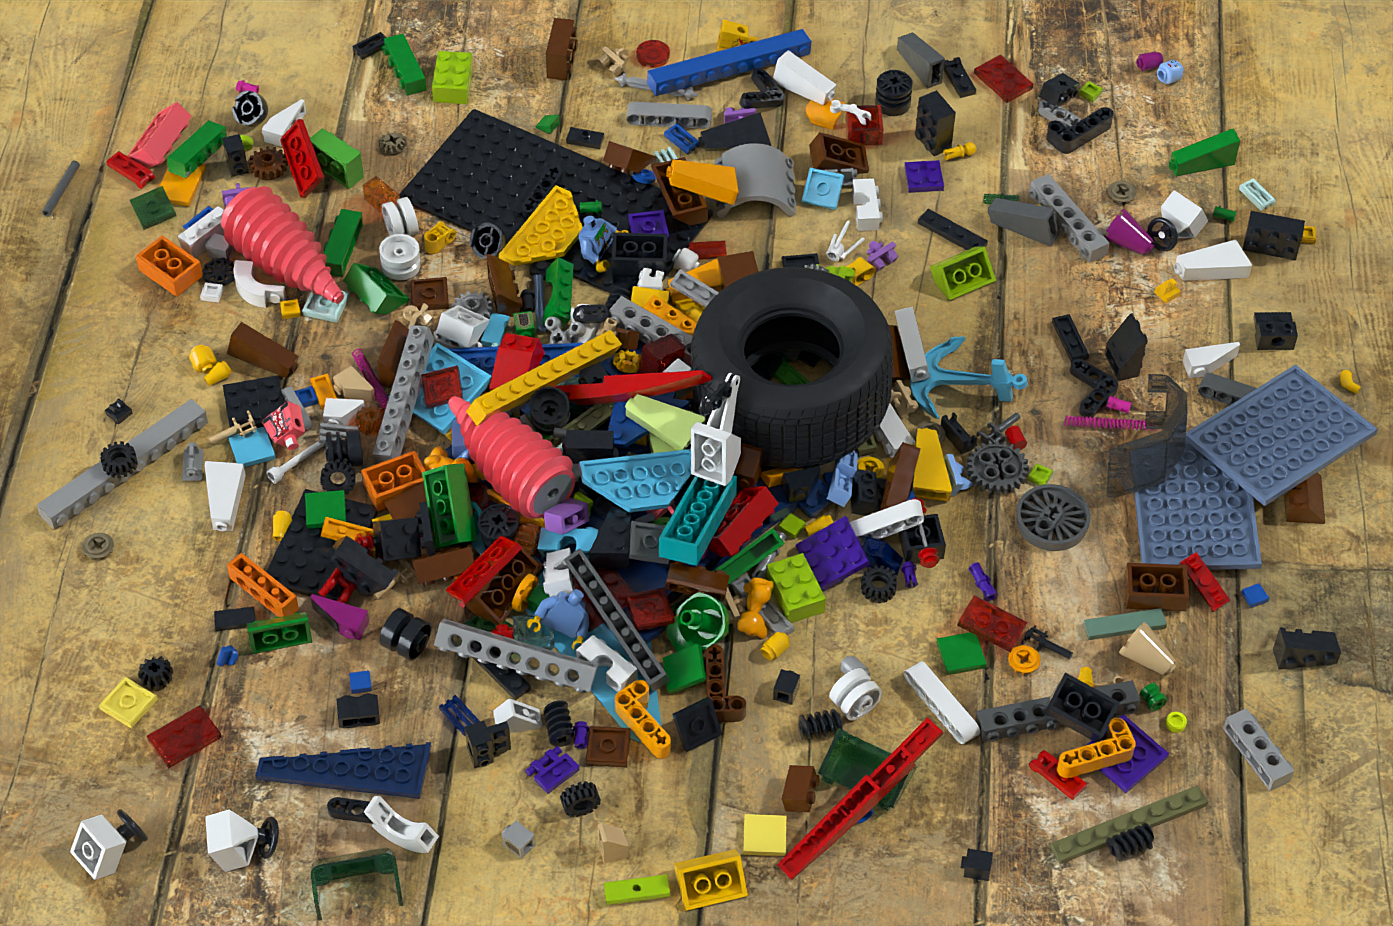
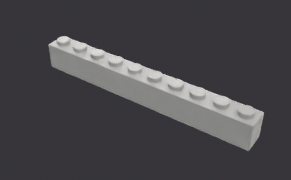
M190 399L127 442L130 446L134 447L138 461L136 470L132 469V474L128 472L127 477L121 475V478H117V475L114 478L111 475L108 476L104 472L100 461L38 503L37 507L40 517L54 530L65 524L73 516L81 513L82 510L111 492L122 482L127 481L135 473L143 470L148 464L157 460L167 451L172 450L177 444L188 439L190 435L199 429H202L208 424L206 411L194 400ZM117 457L113 459L112 462L119 463L124 461L126 458Z

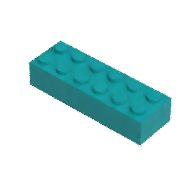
M697 476L694 477L659 537V557L698 565L736 496L737 476H733L726 486Z

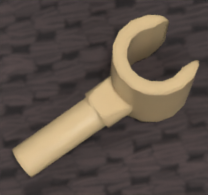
M1116 676L1112 682L1094 683V688L1121 683L1123 678Z

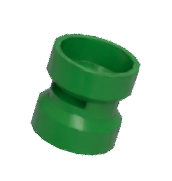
M1150 683L1140 691V696L1148 702L1147 706L1151 711L1161 709L1168 701L1167 697L1160 693V688L1156 683Z

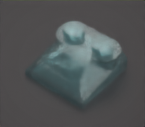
M534 615L513 616L514 640L548 650L554 648V629L540 623V630L534 632L536 622L532 623L530 628L527 627V621L534 619Z

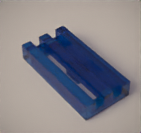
M456 695L452 697V700L448 699L446 704L439 705L440 711L464 736L465 727L454 717L448 708H451L466 726L480 722ZM460 710L472 721V723L460 712Z

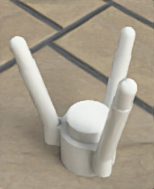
M850 221L846 222L837 241V234L833 235L826 252L827 257L832 261L844 260L850 252L865 240V238H861L844 252V246L840 242Z

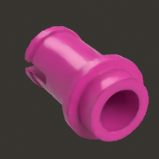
M242 80L237 82L236 91H239V93L244 91L258 93L259 86Z
M1115 395L1114 397H1109L1106 406L1110 408L1109 410L1115 409L1128 414L1132 402L1115 398Z

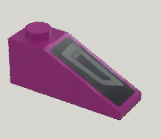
M314 594L311 595L312 608L336 631L348 639H361L369 623L368 610Z

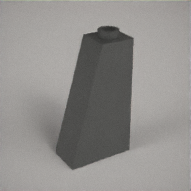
M913 32L898 37L897 51L926 88L942 84L945 58Z
M995 198L988 207L990 221L995 225L1051 247L1059 236L1054 208Z

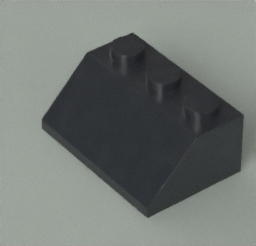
M1065 672L1042 713L1097 743L1103 737L1120 702Z

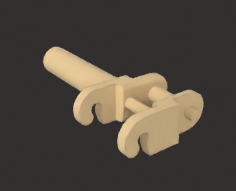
M249 410L247 411L249 422L240 425L237 424L235 418H232L235 426L209 437L211 444L217 443L238 432H241L239 435L244 438L245 434L252 431L256 433L255 429L257 427L254 426L256 424ZM249 424L251 425V428L244 431L242 430L243 427Z
M400 559L399 562L405 569L400 573L398 572L387 589L372 594L373 597L379 599L400 580L402 583L408 584V579L412 576L416 577L412 565L406 560ZM406 571L409 572L407 576H403Z

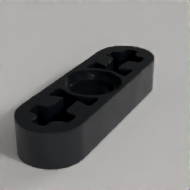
M334 797L327 804L328 813L334 819L373 824L364 813L370 801ZM337 805H340L341 808H338L337 811H334V808H336ZM355 807L363 808V812L359 815L353 814L352 810Z

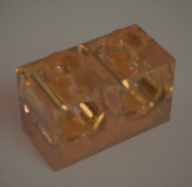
M377 176L363 184L364 200L380 213H382V204L393 202L396 205L397 199H400V195Z

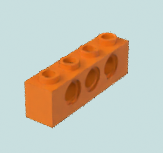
M240 553L227 564L230 579L276 616L293 615L299 610L297 596L243 553Z

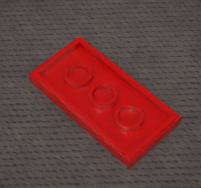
M298 119L280 141L301 198H306L323 180L324 176L304 120Z
M500 536L446 589V592L449 596L467 604L522 547L519 543Z

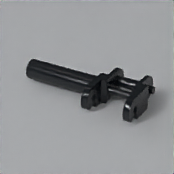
M1036 625L1033 628L1031 627L1030 630L1028 629L1024 639L1021 641L1022 645L1027 640H1030V638L1039 641V647L1036 649L1038 653L1042 647H1045L1069 660L1073 655V652L1047 640L1048 631L1042 632L1036 629ZM1036 633L1042 637L1039 639L1033 636V634Z

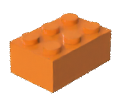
M163 235L136 255L139 271L176 297L203 277L200 261Z
M412 451L361 470L363 485L377 512L387 509L383 500L424 482L422 472H425V469L417 453Z

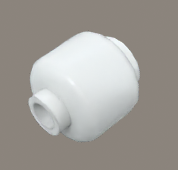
M688 248L678 249L672 259L674 268L677 270L681 269L684 272H688L700 265L697 262L699 259L698 255Z

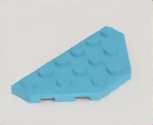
M691 449L580 461L578 467L582 483L624 510L637 512L662 509L669 506L692 475Z

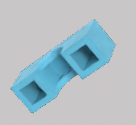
M541 527L538 551L542 557H547V553L563 550L569 544H576V551L581 549L587 559H589V551L599 530L593 527H587L586 529L575 528L562 535Z

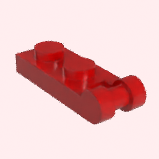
M120 151L106 161L108 167L134 182L140 189H143L148 181L151 182L155 179L152 171Z
M1042 750L1038 754V758L1033 759L1029 763L1030 769L1036 773L1038 772L1071 800H1074L1086 788L1087 783L1078 776L1071 778L1061 777L1057 772L1059 761L1047 751Z

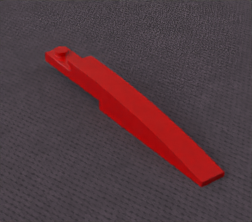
M702 370L604 376L603 383L560 385L554 387L562 390L569 401L582 406L628 401L630 398L634 399L637 394L645 397L661 395L712 381V376Z
M927 717L870 776L865 775L777 866L793 880L891 791L916 766L914 763L944 734L943 731Z

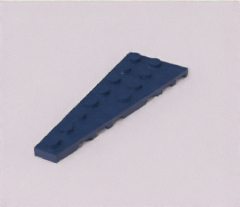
M426 742V744L412 745L410 743L401 747L388 745L380 749H370V747L340 750L337 753H327L325 751L316 755L303 753L295 757H284V755L261 757L255 776L256 780L420 799L432 745L431 742Z

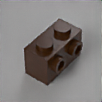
M789 765L782 795V802L786 811L810 812L812 804H815V789L819 786L820 779L819 775L816 774L814 766Z

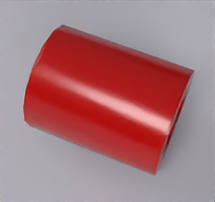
M1011 426L1005 431L1010 445L1014 444V450L1017 448L1022 450L1027 446V441L1019 426Z

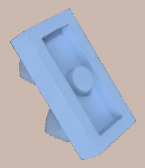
M946 454L944 461L952 487L951 496H956L959 490L968 489L974 483L960 475L965 468L955 461L953 454Z

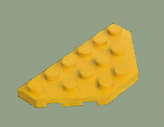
M555 185L498 254L499 258L510 265L518 266L564 257L579 239V233L583 228L571 192Z

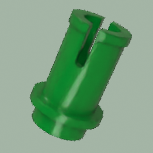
M598 200L596 202H580V213L599 214V212H602V202H598Z
M1219 205V207L1215 206L1213 217L1234 222L1237 211L1221 208Z

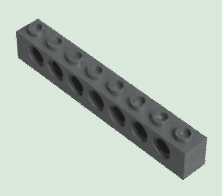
M578 549L563 559L651 690L654 692L668 683L670 680L666 672L582 550Z
M1133 680L1095 687V689L1120 702L1113 717L1121 714L1129 715L1138 711L1141 700ZM1050 697L978 710L975 722L980 728L982 742H994L1006 737L1014 738L1026 733L1034 734L1046 729L1054 730L1065 725L1042 713Z

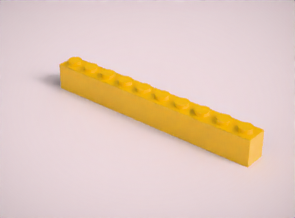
M609 330L474 399L466 412L475 424L479 426L492 415L506 412L531 399L537 390L543 387H554L579 374L580 370L612 357L622 343L612 330Z

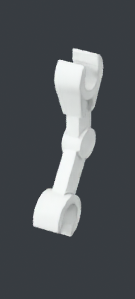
M838 100L831 101L830 111L832 113L840 111L854 113L861 124L866 125L865 118L871 121V114L860 110L855 104L847 105L841 104Z

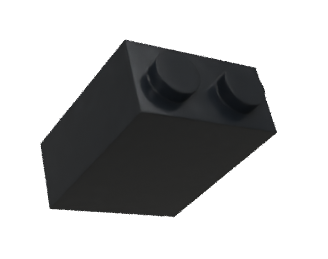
M566 430V437H562L563 456L569 457L572 460V464H579L580 461L614 458L613 431Z

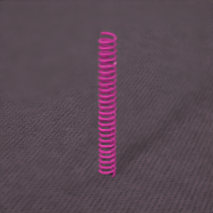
M356 349L352 356L364 375L365 380L372 387L375 386V397L385 414V407H387L388 403L386 400H389V398L386 396L369 362H367L365 355L361 351L362 349Z
M1067 415L1064 426H1066L1068 418V426H1070V421H1072V427L1074 426V420L1075 426L1077 427L1079 420V426L1081 427L1083 419V427H1085L1087 420V427H1089V422H1091L1092 428L1094 421V427L1096 428L1098 420V428H1100L1102 420V428H1104L1106 421V428H1108L1109 423L1111 429L1113 422V428L1115 429L1117 421V429H1119L1121 421V429H1123L1125 422V430L1127 429V423L1129 430L1131 429V423L1134 430L1136 422V430H1138L1140 422V430H1142V425L1144 424L1145 431L1147 424L1149 431L1151 424V431H1153L1155 423V431H1157L1159 420L1156 423L1155 420L1153 422L1152 420H1142L1141 422L1140 419L1133 421V419L1126 420L1124 418L1122 421L1121 418L1118 420V418L1107 419L1106 417L1103 420L1102 417L1099 419V417L1088 418L1087 416L1084 419L1083 416L1080 418V416L1073 417L1071 415L1069 417Z

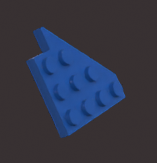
M676 391L648 397L684 410L690 406L688 400L675 399ZM628 401L614 403L608 431H613L614 447L627 448L650 433L625 415V405Z

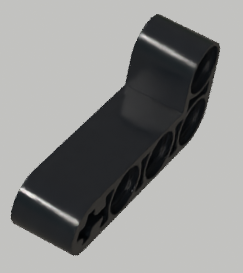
M1107 107L1100 108L1069 128L1060 121H1051L1048 123L1046 140L1061 153L1069 154L1109 130L1112 126L1113 110Z

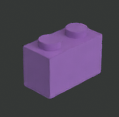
M569 498L544 511L545 530L563 535L588 522V503Z

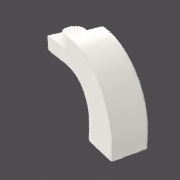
M235 260L234 278L239 295L245 301L266 308L267 302L280 303L281 301H286L285 286L258 283L254 280L256 273L253 262Z
M374 796L364 810V813L373 822L372 827L378 833L407 850L428 853L439 837L427 823L411 822L398 815L380 796Z

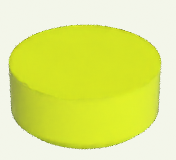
M1171 712L1168 714L1165 724L1171 732L1180 733L1186 728L1187 719L1180 712Z

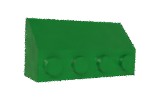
M449 464L422 472L435 549L477 541L465 464Z

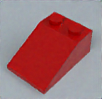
M505 333L498 347L489 385L490 391L539 366L545 354L539 338Z

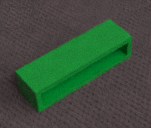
M404 34L384 38L385 46H382L385 56H388L390 67L394 68L395 78H399L401 90H404L407 96L426 91L425 76Z
M208 120L167 157L168 171L187 178L223 145L222 138L227 137L226 127Z
M341 209L339 216L336 215L335 226L330 230L329 240L325 242L323 253L327 256L325 266L331 268L330 274L343 277L363 227L362 212Z
M772 528L715 570L725 571V574L729 575V586L780 549L785 543L774 528Z

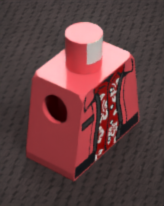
M287 401L262 420L274 443L287 447L288 450L298 448L297 439L305 433L301 407Z

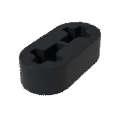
M600 304L579 305L573 311V319L575 322L582 324L602 323L607 319L609 312L606 306ZM580 310H582L584 314L589 313V315H584L583 319L580 318V315L577 314ZM598 310H601V313L604 314L602 318H599V315H592V313H597Z

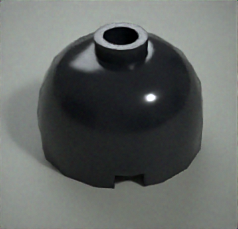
M244 91L234 100L236 103L232 107V112L237 122L245 126H257L266 119L268 105L267 101L260 94Z
M482 223V225L475 227L470 235V247H472L476 256L486 259V254L499 257L498 254L507 244L505 232L493 223Z

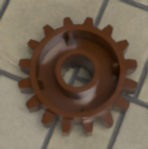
M269 146L266 147V150L260 148V152L254 151V156L250 155V160L248 161L250 172L254 173V177H258L261 180L279 178L283 175L284 171H287L286 166H288L285 153H282L281 149L276 151V147L270 149Z

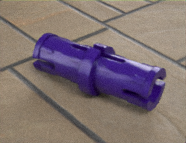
M979 562L973 563L968 570L976 581L975 585L980 588L987 601L994 600L998 593L993 588L990 577L984 573Z

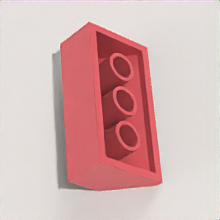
M178 102L161 110L132 148L128 157L146 168H151L155 165L159 166L165 159L163 158L164 155L172 150L173 142H176L181 137L180 132L188 127V121L192 116Z

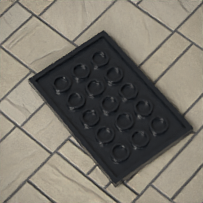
M305 489L292 516V522L281 539L266 572L291 592L307 596L312 594L320 596L318 592L336 569L325 557L336 540L321 537L322 528L307 529L305 493H316V491ZM345 499L346 522L371 529L373 525L372 519H375L378 514L376 507ZM337 582L324 598L336 601L344 588Z

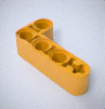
M643 680L634 681L615 695V712L655 757L660 759L666 758L671 752L670 736L643 707L649 702V685Z
M1114 718L1108 725L1107 740L1063 752L1059 757L1058 774L1063 778H1071L1129 761L1133 756L1136 743L1127 723L1120 718Z

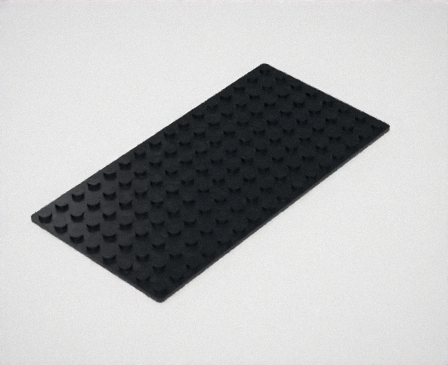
M473 109L399 194V199L408 197L412 206L470 232L475 227L482 225V223H493L505 232L508 243L528 219L522 215L523 202L549 166L557 165L562 169V180L557 186L571 192L582 227L585 225L584 218L593 216L595 219H604L617 227L618 231L627 230L631 233L628 214L664 210L669 233L667 275L674 267L672 259L678 249L689 248L713 216V211L708 209V222L691 226L673 218L661 188L651 184L640 183L633 176L610 168L605 164L476 109ZM550 184L542 185V187L548 188L551 186ZM539 195L534 197V199H537V200L543 198L542 196H539ZM596 200L602 202V212H599V214L580 213V202H596ZM579 239L564 257H559L573 264L574 278L608 293L611 292L613 286H621L632 293L633 286H637L639 281V275L612 274L613 240L600 260H607L610 263L607 271L602 273L596 270L595 263L592 264L589 260L583 259ZM557 258L548 259L545 261L553 263Z

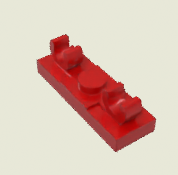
M1197 552L1179 563L1180 565H1187L1189 579L1213 612L1230 602L1229 597Z

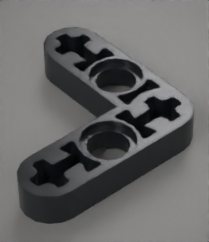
M761 68L754 69L751 80L760 91L743 93L739 101L740 106L745 109L781 106L785 98L782 91L765 70Z
M1074 359L1071 362L1070 373L1094 388L1081 402L1079 408L1081 416L1093 418L1108 403L1109 397H1113L1117 393L1118 381L1083 359ZM1096 375L1099 379L1093 380L1089 376ZM1100 395V396H1102L1104 399H1103V400H1096V399L1094 398V396Z

